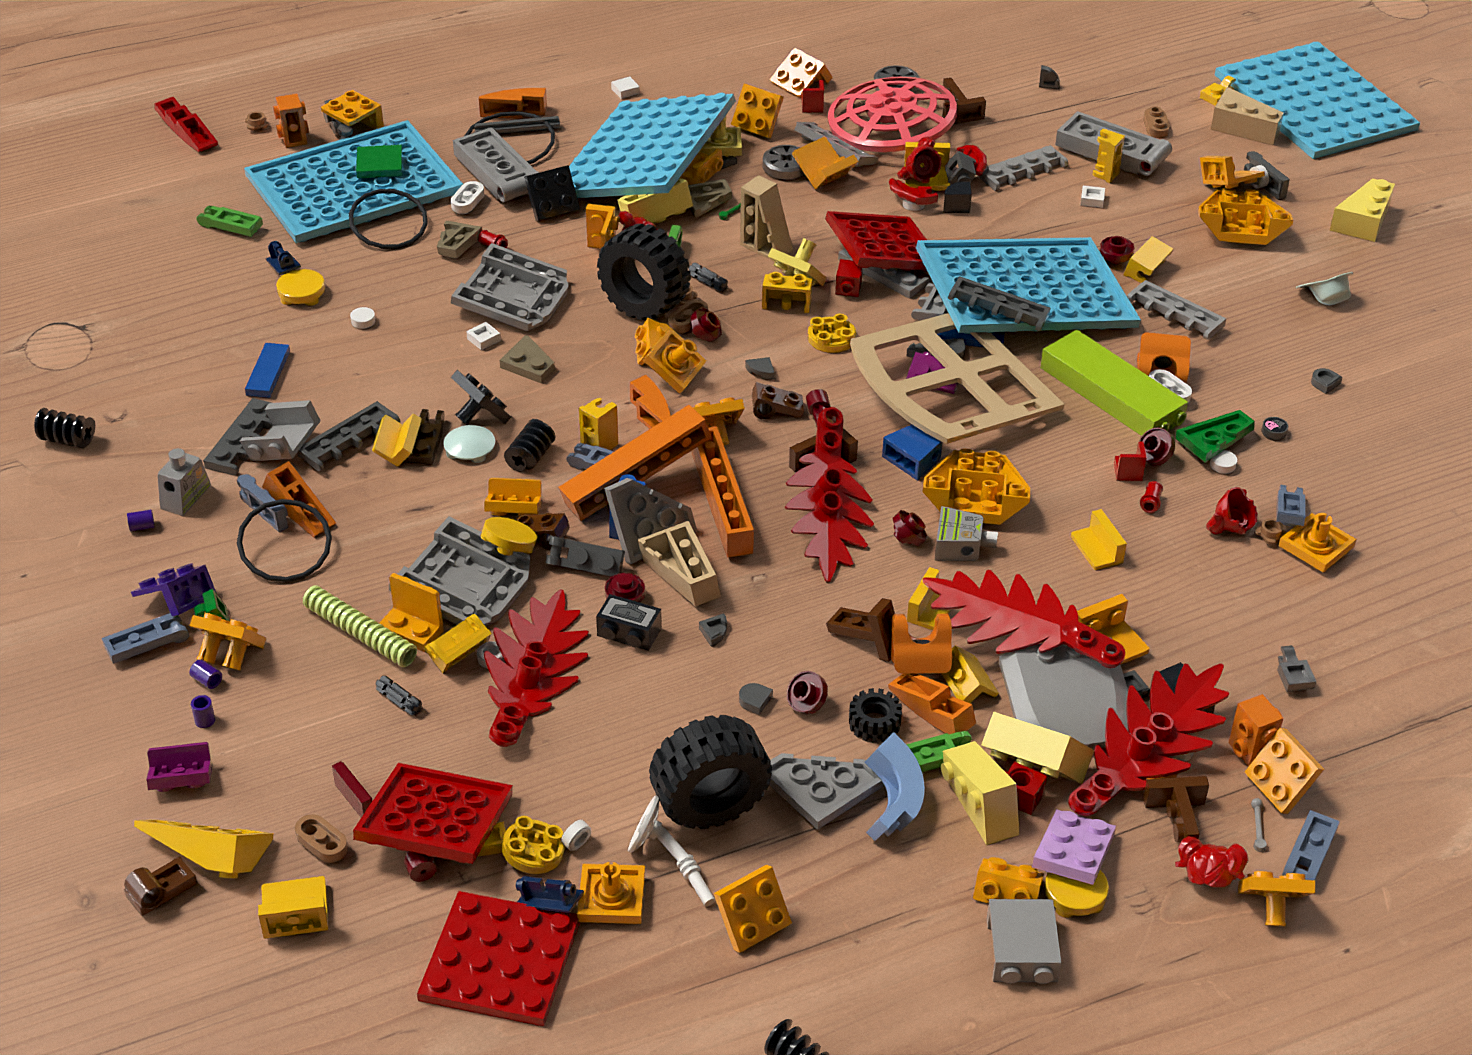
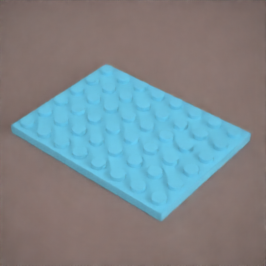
M1312 42L1303 46L1280 50L1272 54L1245 59L1241 62L1226 64L1225 66L1217 67L1215 70V76L1221 81L1228 75L1236 79L1230 85L1235 91L1283 112L1280 131L1312 159L1419 130L1420 122L1320 42Z
M717 93L710 96L700 94L695 97L679 96L673 99L663 97L658 100L642 99L635 102H630L629 100L620 102L569 166L577 198L669 193L735 104L734 94Z
M408 120L244 168L246 177L295 243L305 242L311 238L350 228V209L353 203L365 193L377 189H396L409 193L419 200L421 204H425L444 197H451L463 185ZM402 145V176L357 178V147ZM377 194L366 198L357 205L353 214L354 225L370 222L373 219L389 216L402 210L412 209L417 204L407 197L397 194Z
M1091 237L918 240L916 249L958 333L1037 331L1035 330L1036 326L1028 325L1026 322L1021 321L1020 324H1017L1014 318H1008L1003 314L998 313L995 316L991 314V310H985L980 306L969 307V302H962L957 298H954L953 301L949 300L948 295L959 276L1050 307L1049 316L1041 330L1139 328L1140 317Z

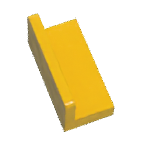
M413 413L401 424L390 416L385 415L381 420L372 451L398 467L412 453L422 418Z
M1102 509L1092 511L1088 528L1071 532L1072 540L1094 570L1124 563L1127 543Z
M929 567L924 577L939 578L940 570ZM923 578L908 602L907 622L933 630L937 614H948L950 610L931 609V604L940 595L923 584Z
M957 645L952 647L951 670L941 674L955 697L971 703L979 694L985 692L995 698L999 692L977 657Z

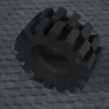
M869 688L867 694L864 690L859 692V696L855 694L853 701L850 702L849 724L850 730L854 731L856 737L862 735L863 741L867 742L868 738H872V743H877V738H881V741L884 742L887 736H890L893 732L898 733L900 731L902 704L899 703L897 696L892 698L893 693L888 691L885 695L883 694L884 689L879 688L877 693L874 692V688ZM875 712L883 714L885 717L871 718L866 714Z

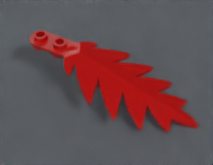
M835 407L825 408L819 413L815 452L806 454L799 460L801 463L811 465L796 472L786 482V485L790 487H811L792 498L785 505V509L811 511L794 525L791 532L793 534L815 535L808 544L804 556L806 558L819 559L820 569L827 583L830 582L835 573L837 562L847 566L853 565L852 557L842 541L861 548L868 546L863 536L847 519L868 527L874 525L870 517L849 498L852 497L869 504L873 501L866 490L848 474H856L857 469L841 458L844 420L842 412ZM825 441H828L831 446L827 445Z
M986 570L980 588L961 571L955 573L952 581L941 578H923V584L934 593L940 595L931 604V609L952 610L963 608L951 619L952 629L968 627L987 621L967 639L968 644L985 642L1014 632L996 648L997 654L1013 652L1045 641L1039 647V653L1050 651L1065 644L1077 653L1088 656L1106 668H1115L1125 659L1126 652L1123 645L1079 622L1078 612L1074 605H1070L1066 614H1064L1059 598L1048 584L1043 585L1036 604L1031 589L1020 574L1015 575L1008 596L1002 582L992 570Z
M562 589L558 590L546 605L534 597L530 598L532 623L514 610H509L510 625L517 641L499 628L495 627L493 629L496 644L507 663L505 664L489 651L484 653L487 668L498 688L489 686L488 693L493 702L500 708L490 728L489 738L500 747H508L517 743L528 717L550 710L552 703L545 701L568 690L578 682V676H556L576 667L588 657L587 652L562 654L588 637L589 633L588 630L563 632L576 621L581 611L564 610L565 593Z
M1185 663L1176 683L1175 694L1160 672L1154 671L1150 689L1151 711L1135 687L1130 685L1126 701L1128 731L1114 709L1108 708L1105 723L1107 755L1099 745L1095 746L1094 760L1098 771L1070 794L1068 804L1071 810L1082 816H1091L1122 790H1145L1146 781L1142 779L1165 777L1189 770L1191 767L1190 763L1169 758L1168 756L1194 753L1212 747L1213 741L1188 734L1214 728L1225 723L1226 718L1223 716L1200 711L1228 698V691L1214 688L1220 679L1224 664L1214 665L1196 676L1191 667Z

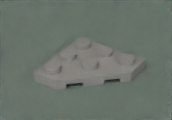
M626 478L604 488L622 550L625 551L624 558L627 563L632 564L642 559L638 539L689 521L694 533L698 532L691 507L679 503L632 479Z
M781 753L771 759L772 776L770 786L817 830L885 785L878 775L864 763L866 761L864 759H854V762L851 763L838 762L836 757L811 756V759L794 758V754Z

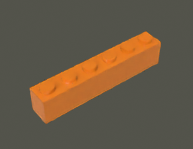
M690 405L685 406L560 485L558 488L566 506L580 521L584 520L609 504L604 488L619 482L621 476L630 474L638 481H645L711 439L707 423Z
M717 426L709 427L712 438L692 450V456L727 558L753 554L754 529L718 428Z

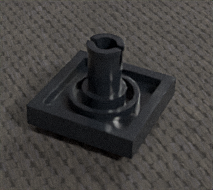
M569 165L524 176L536 221L580 210Z
M455 371L451 378L470 397L458 413L455 414L463 423L468 425L481 408L488 410L504 424L510 420L511 416L505 411L507 405L497 397L492 399L494 395L486 386L481 384L478 387L480 382L470 373L465 376L460 371Z

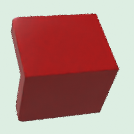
M819 80V88L803 89V94H801L802 113H823V80Z
M1138 442L1136 454H1120V456H1115L1114 469L1116 481L1143 480L1147 458L1144 442Z

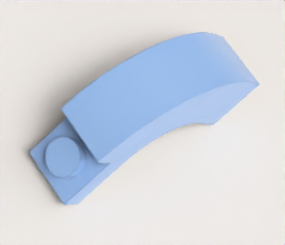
M894 732L864 762L882 780L888 794V804L885 812L866 832L874 841L883 833L889 836L896 828L901 831L919 813L924 799V779L920 765L910 748Z

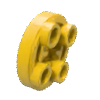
M297 269L283 274L278 279L276 287L282 304L305 303L308 306H313L319 302L318 298L324 293L325 282L323 276L314 270Z
M838 313L833 317L823 318L813 317L810 320L808 341L814 348L828 353L842 352L851 348L850 342L852 338H856V329L848 321V317L845 314Z
M504 517L488 518L480 535L481 539L498 546L497 551L507 556H511L513 551L532 553L537 540L536 533L530 527L519 521Z
M520 816L504 834L502 853L510 865L522 872L530 874L549 872L555 869L562 860L565 845L561 842L563 831L557 825L532 820L528 816Z
M1099 870L1094 885L1048 872L1044 889L1047 899H1053L1056 913L1061 917L1069 918L1072 915L1084 916L1101 912L1107 900L1109 884L1101 870Z

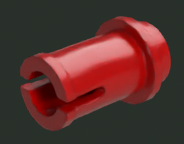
M482 230L478 236L480 244L490 246L493 243L504 248L508 247V240L502 234L496 235L488 230Z
M1157 481L1148 483L1145 494L1140 499V506L1143 511L1153 513L1160 508V497L1163 492L1162 484Z

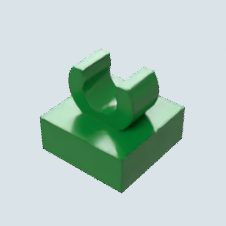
M211 589L203 593L204 603L194 608L195 616L204 617L205 613H209L229 621L226 604L216 592Z

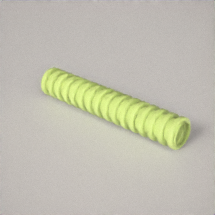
M314 585L304 594L303 606L312 612H316L317 615L322 616V618L341 628L362 643H366L367 646L372 647L381 655H385L386 658L391 659L394 663H398L401 667H407L414 661L417 655V647L414 644L391 632L388 628L378 624V622L341 601L339 598L334 597V595L328 593L320 586Z

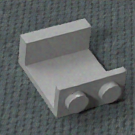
M310 400L269 403L264 410L273 425L265 436L245 437L240 442L251 461L293 459L321 420Z
M989 899L986 919L987 929L992 930L995 959L992 976L993 982L1010 984L1016 982H1037L1041 984L1058 982L1061 956L1053 899Z

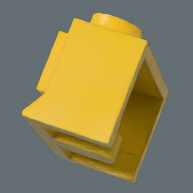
M780 272L765 274L762 285V309H767L769 298L782 299V309L785 310L791 308L792 300L806 301L804 313H809L812 300V278H807L803 274L783 276Z

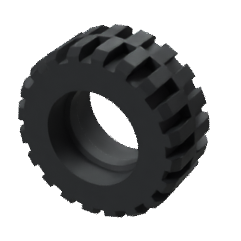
M649 224L629 226L608 240L599 252L597 261L599 271H597L598 280L602 282L601 288L603 292L607 293V299L610 303L613 302L616 305V309L620 312H626V316L631 318L637 317L638 320L644 321L647 318L655 320L683 301L686 293L689 291L690 282L688 281L691 280V271H688V259H685L683 255L685 252L682 247L679 248L676 244L677 240L673 236L669 237L665 230L661 228L657 230L656 226ZM634 259L641 262L649 271L653 285L646 282L639 274Z
M711 715L704 717V720L698 721L696 719L688 722V726L684 728L679 727L674 731V735L670 738L666 737L661 743V748L656 749L649 768L650 782L656 795L659 797L660 804L667 817L671 818L676 824L690 829H695V827L709 829L712 825L718 827L725 825V822L732 819L734 821L738 819L740 814L750 811L754 803L762 799L764 790H768L772 776L771 760L754 728L737 717L732 718L728 715H720L716 718Z

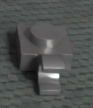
M1292 645L1281 646L1283 656H1278L1279 666L1277 671L1286 692L1314 689L1316 680L1308 661H1298Z

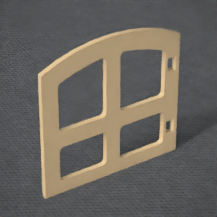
M949 313L852 338L850 342L859 370L878 396L909 423L945 444L1062 410L1065 405L992 333H970L992 354L991 356L969 362L962 360L937 335L938 333L956 329ZM917 340L945 367L944 369L901 381H893L884 370L875 350ZM1003 369L1008 370L1036 399L1008 405L979 376ZM960 383L989 412L954 423H947L922 408L908 396L949 384ZM1033 406L1036 408L1035 410H1032V411H1028V410H1027V408H1030V407H1033ZM969 425H972L974 427L968 430L964 429V427Z

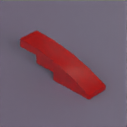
M174 96L154 103L155 111L177 136L197 152L218 145V141L196 113L191 114L185 105L181 106Z

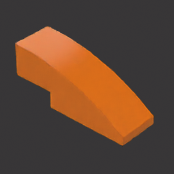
M518 88L479 96L480 117L514 111L545 115L547 109L546 88ZM501 116L498 118L522 119L523 116Z
M647 375L630 382V402L637 407V419L651 429L670 417L668 404L662 392Z
M917 673L901 674L888 684L889 690L908 708L932 726L944 733H948V735L967 731L976 724L973 704L951 696L950 687Z

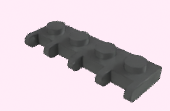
M959 276L948 295L949 300L953 301L954 298H957L962 302H969V307L974 308L977 305L985 310H991L992 315L1003 314L1008 318H1014L1017 324H1020L1021 321L1026 322L1028 325L1036 326L1035 330L1041 331L1051 310L1050 307Z
M252 398L203 460L204 467L236 475L239 471V468L235 465L238 460L247 461L249 458L240 440L245 437H261L259 433L263 428H272L273 425L264 410L272 402Z
M376 401L303 444L297 452L298 457L317 471H321L324 469L323 463L332 457L339 460L343 457L341 452L352 445L356 448L363 445L362 439L372 433L377 436L381 420L385 415L390 416L399 423L401 422L397 414Z

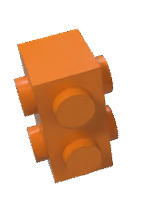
M298 94L276 97L277 106H273L275 119H279L280 123L276 125L278 138H283L286 148L307 145L306 133H309L307 120L303 118V115L306 114L304 101L300 102Z
M1263 694L1242 701L1237 705L1228 743L1233 748L1235 754L1249 767L1277 730L1281 728L1284 718L1280 711Z

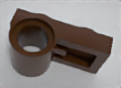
M755 383L752 389L753 413L757 418L769 419L776 412L801 418L804 412L803 395L794 391L779 389L772 385Z
M565 513L520 515L516 520L530 527L536 533L539 545L547 550H551L552 545L549 544L551 536L564 538L570 528Z
M177 857L152 873L145 867L135 869L125 879L124 892L126 898L140 915L144 916L197 884V879L180 857Z

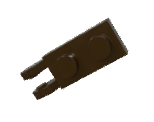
M422 409L420 413L422 420L414 447L406 460L407 463L433 465L443 434L445 413L442 410H437L435 424L428 423L430 418L429 410Z

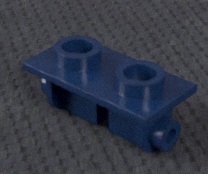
M272 241L268 245L270 257L265 259L279 275L301 267L299 262L288 251L283 250L280 242Z
M523 876L516 881V890L521 893V897L517 902L527 904V907H535L537 910L570 913L584 894V890L576 889V885L572 884L570 880L547 879L544 885L542 878Z

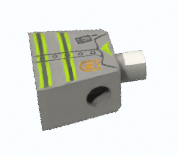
M177 448L168 453L169 461L157 475L160 509L184 516L207 491L211 483L202 460Z
M941 506L935 560L976 561L979 559L980 546L996 548L998 532L982 530L983 517L981 515Z

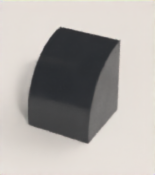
M957 182L946 188L943 213H970L972 198L970 182Z

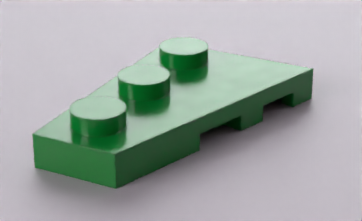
M1237 410L1176 430V439L1206 463L1252 432L1255 427V421L1241 410Z

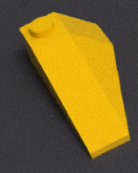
M156 819L134 821V827L203 868L219 871V877L238 878V873L252 872L272 842L274 833L249 829H220V826L192 825L191 827V823Z

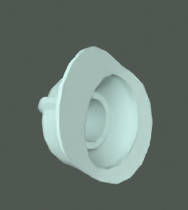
M1353 272L1344 273L1328 280L1296 286V289L1310 288L1317 301L1325 305H1335L1351 297L1348 277Z

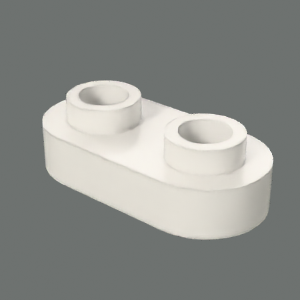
M476 181L464 183L451 198L452 210L461 215L472 211L484 197L483 184Z
M1158 369L1149 374V377L1182 397L1188 403L1190 402L1192 395L1191 387L1172 373Z

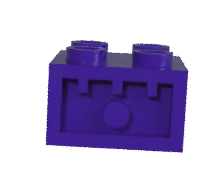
M193 563L177 568V572H175L174 568L164 570L158 573L159 578L156 580L155 577L139 582L140 588L131 591L132 597L162 591L171 616H176L203 603V593L211 589L215 592L216 590L206 565L194 567Z

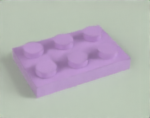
M1056 809L1035 853L1032 868L1094 885L1113 840L1116 826L1100 819H1089L1078 816L1071 811Z

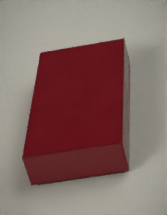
M339 761L332 765L335 786L357 814L362 817L371 804L372 797L344 762Z

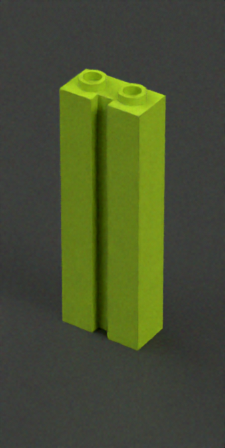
M1078 330L1043 349L1040 367L1042 370L1141 436L1152 428L1159 427L1166 431L1173 429L1176 426H1180L1187 417L1188 401Z

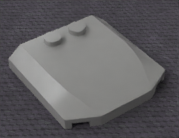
M491 243L482 255L481 264L466 284L461 283L452 294L451 304L529 331L548 322L568 293L567 270Z
M448 516L434 532V540L409 568L404 566L398 575L408 577L415 582L437 590L440 594L443 618L458 625L467 617L476 614L482 623L488 626L499 621L527 587L530 555L513 551L511 556L503 555L497 551L498 546L481 539V531Z
M1041 643L999 656V665L1015 719L1071 736L1091 749H1095L1096 745H1099L1101 748L1106 747L1105 723L1108 708L1114 709L1128 731L1126 715L1128 688L1120 665L1115 668H1106L1088 656L1077 653L1065 644L1050 651L1039 653V647L1043 644Z

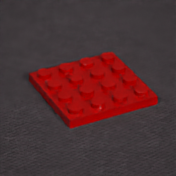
M827 211L825 220L857 266L861 268L879 267L885 270L890 268H899L905 271L917 269L928 272L916 249L918 240L927 239L910 217Z
M397 763L353 829V840L366 842L371 845L396 848L400 851L416 852L430 857L455 860L459 863L473 864L512 797L513 785Z
M458 891L418 989V1001L544 1027L580 925L577 914L537 910L532 906L527 907V904Z

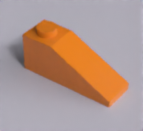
M289 461L267 473L262 488L266 489L273 499L301 501L317 509L328 522L329 529L336 525L335 520ZM284 505L287 509L288 517L312 537L325 532L323 524L313 513L299 506Z

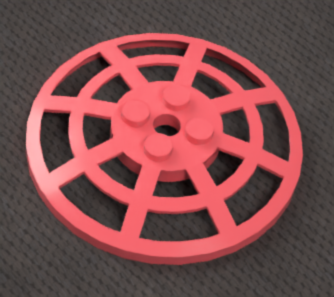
M886 77L854 86L837 97L828 111V124L833 135L857 149L871 152H897L905 150L906 142H919L921 138L927 136L931 140H936L945 134L956 120L957 103L952 93L936 82L916 77ZM887 85H904V86L901 87V88H892V87H888ZM916 87L923 90L925 93L914 94L910 90ZM879 88V91L873 94H863L871 89ZM929 88L934 89L942 94L933 93ZM930 99V105L927 109L918 106L917 100ZM849 100L846 108L847 112L835 118L834 112L843 101ZM856 100H866L865 105L853 109ZM937 100L950 101V109L945 118L934 113L937 107ZM866 112L871 119L867 122L860 119L857 115ZM915 113L921 114L917 118L905 122L906 119L912 117ZM928 118L938 123L937 126L927 132L913 137L910 136L908 128L914 127ZM850 119L854 124L864 129L859 137L844 131L838 124ZM878 122H881V123H896V124L883 125V124H877V123H878ZM872 130L885 132L899 130L902 139L881 141L867 138Z

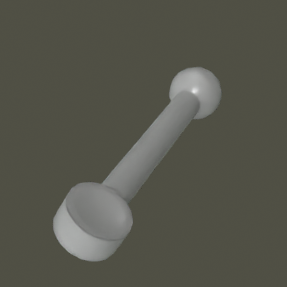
M1254 798L1251 801V806L1255 810L1257 839L1253 847L1256 851L1263 852L1267 846L1262 836L1261 808L1263 807V801L1259 798Z

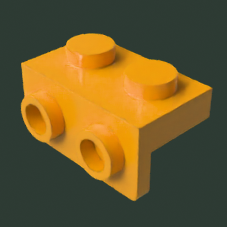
M717 148L710 155L699 152L680 178L686 180L688 185L708 181L723 166L722 150Z
M647 318L643 326L640 325L635 332L637 344L635 353L637 354V363L643 366L645 363L643 359L670 328L667 324Z
M489 479L488 496L484 501V512H491L492 515L496 516L507 515V513H518V516L538 514L542 505L541 480Z
M983 858L977 873L973 899L989 903V899H1038L1044 873L1039 872L1038 869L1032 868L1030 865L1014 866L1007 864L1001 858Z

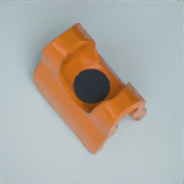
M1143 333L1140 339V352L1137 355V369L1148 376L1154 370H1166L1187 384L1190 367V338L1180 335Z
M905 614L893 615L891 659L898 673H947L951 670L952 624L948 614H937L933 631L924 638H915L909 634Z

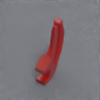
M975 145L958 147L956 151H960L976 160L974 164L976 175L981 176L987 167V156Z
M894 178L889 180L890 190L899 198L918 205H929L938 202V194H932L930 186L913 188L900 180H895Z

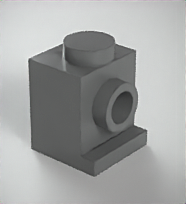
M957 151L945 165L948 183L970 182L971 184L976 175L974 168L976 160Z

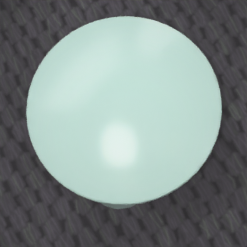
M476 425L458 427L450 431L444 439V448L448 458L471 460L474 463L485 461L486 455L495 446L493 433L484 427Z

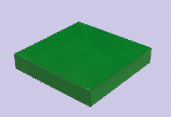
M402 145L357 147V178L402 176Z

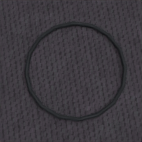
M520 111L500 112L484 117L476 123H484L501 116L541 117ZM548 121L543 123L551 132V142L544 152L528 160L529 164L535 163L547 155L555 143V131ZM475 124L469 128L464 136L471 134L475 129Z

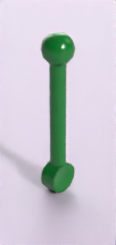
M741 203L728 211L719 212V219H728V215L741 208Z

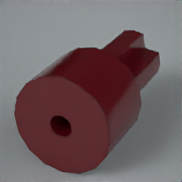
M815 389L806 395L808 411L814 416L816 427L819 413L823 409L831 407L828 394L822 389Z
M405 851L404 864L413 881L423 882L434 876L437 866L433 857Z

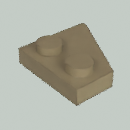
M726 179L688 185L693 203L690 209L694 217H699L732 199V190Z
M445 221V231L441 232V239L437 244L438 254L450 258L460 257L469 247L476 243L482 227Z
M527 335L499 360L500 368L542 383L555 370L554 361Z

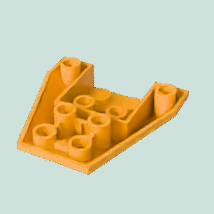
M1224 187L1222 190L1214 191L1198 207L1199 217L1219 241L1267 245L1291 227L1294 221L1291 213L1254 189H1246L1245 192H1240L1234 188Z
M969 448L953 450L924 477L922 492L940 512L941 506L978 514L983 517V523L1000 525L1030 503V486L1007 456L1001 455L996 451L981 453Z

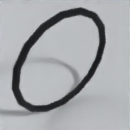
M377 189L363 194L353 203L349 212V225L356 237L368 245L381 249H399L413 244L424 234L428 225L427 211L421 202L409 193L396 189ZM393 193L404 196L417 204L422 212L423 225L419 233L408 241L399 244L373 242L361 235L354 225L353 214L357 205L366 198L377 194Z
M280 499L264 503L248 514L239 527L237 547L241 560L252 573L269 581L290 582L303 579L321 567L330 553L332 536L328 522L317 509L301 501ZM282 504L299 506L313 513L323 524L326 534L324 553L317 563L303 573L288 577L269 575L255 568L247 559L242 544L244 530L251 519L266 508Z

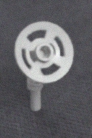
M655 795L634 832L628 852L632 853L638 849L648 837L653 840L658 838L677 860L676 865L683 874L684 879L690 881L703 905L708 907L715 902V898L700 875L701 869L694 860L693 855L687 854L666 828L662 827V823L657 821L659 797Z

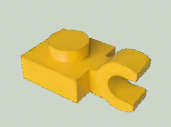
M1229 75L1226 76L1221 84L1213 83L1201 90L1200 98L1216 106L1227 87L1234 90L1230 85L1236 79Z

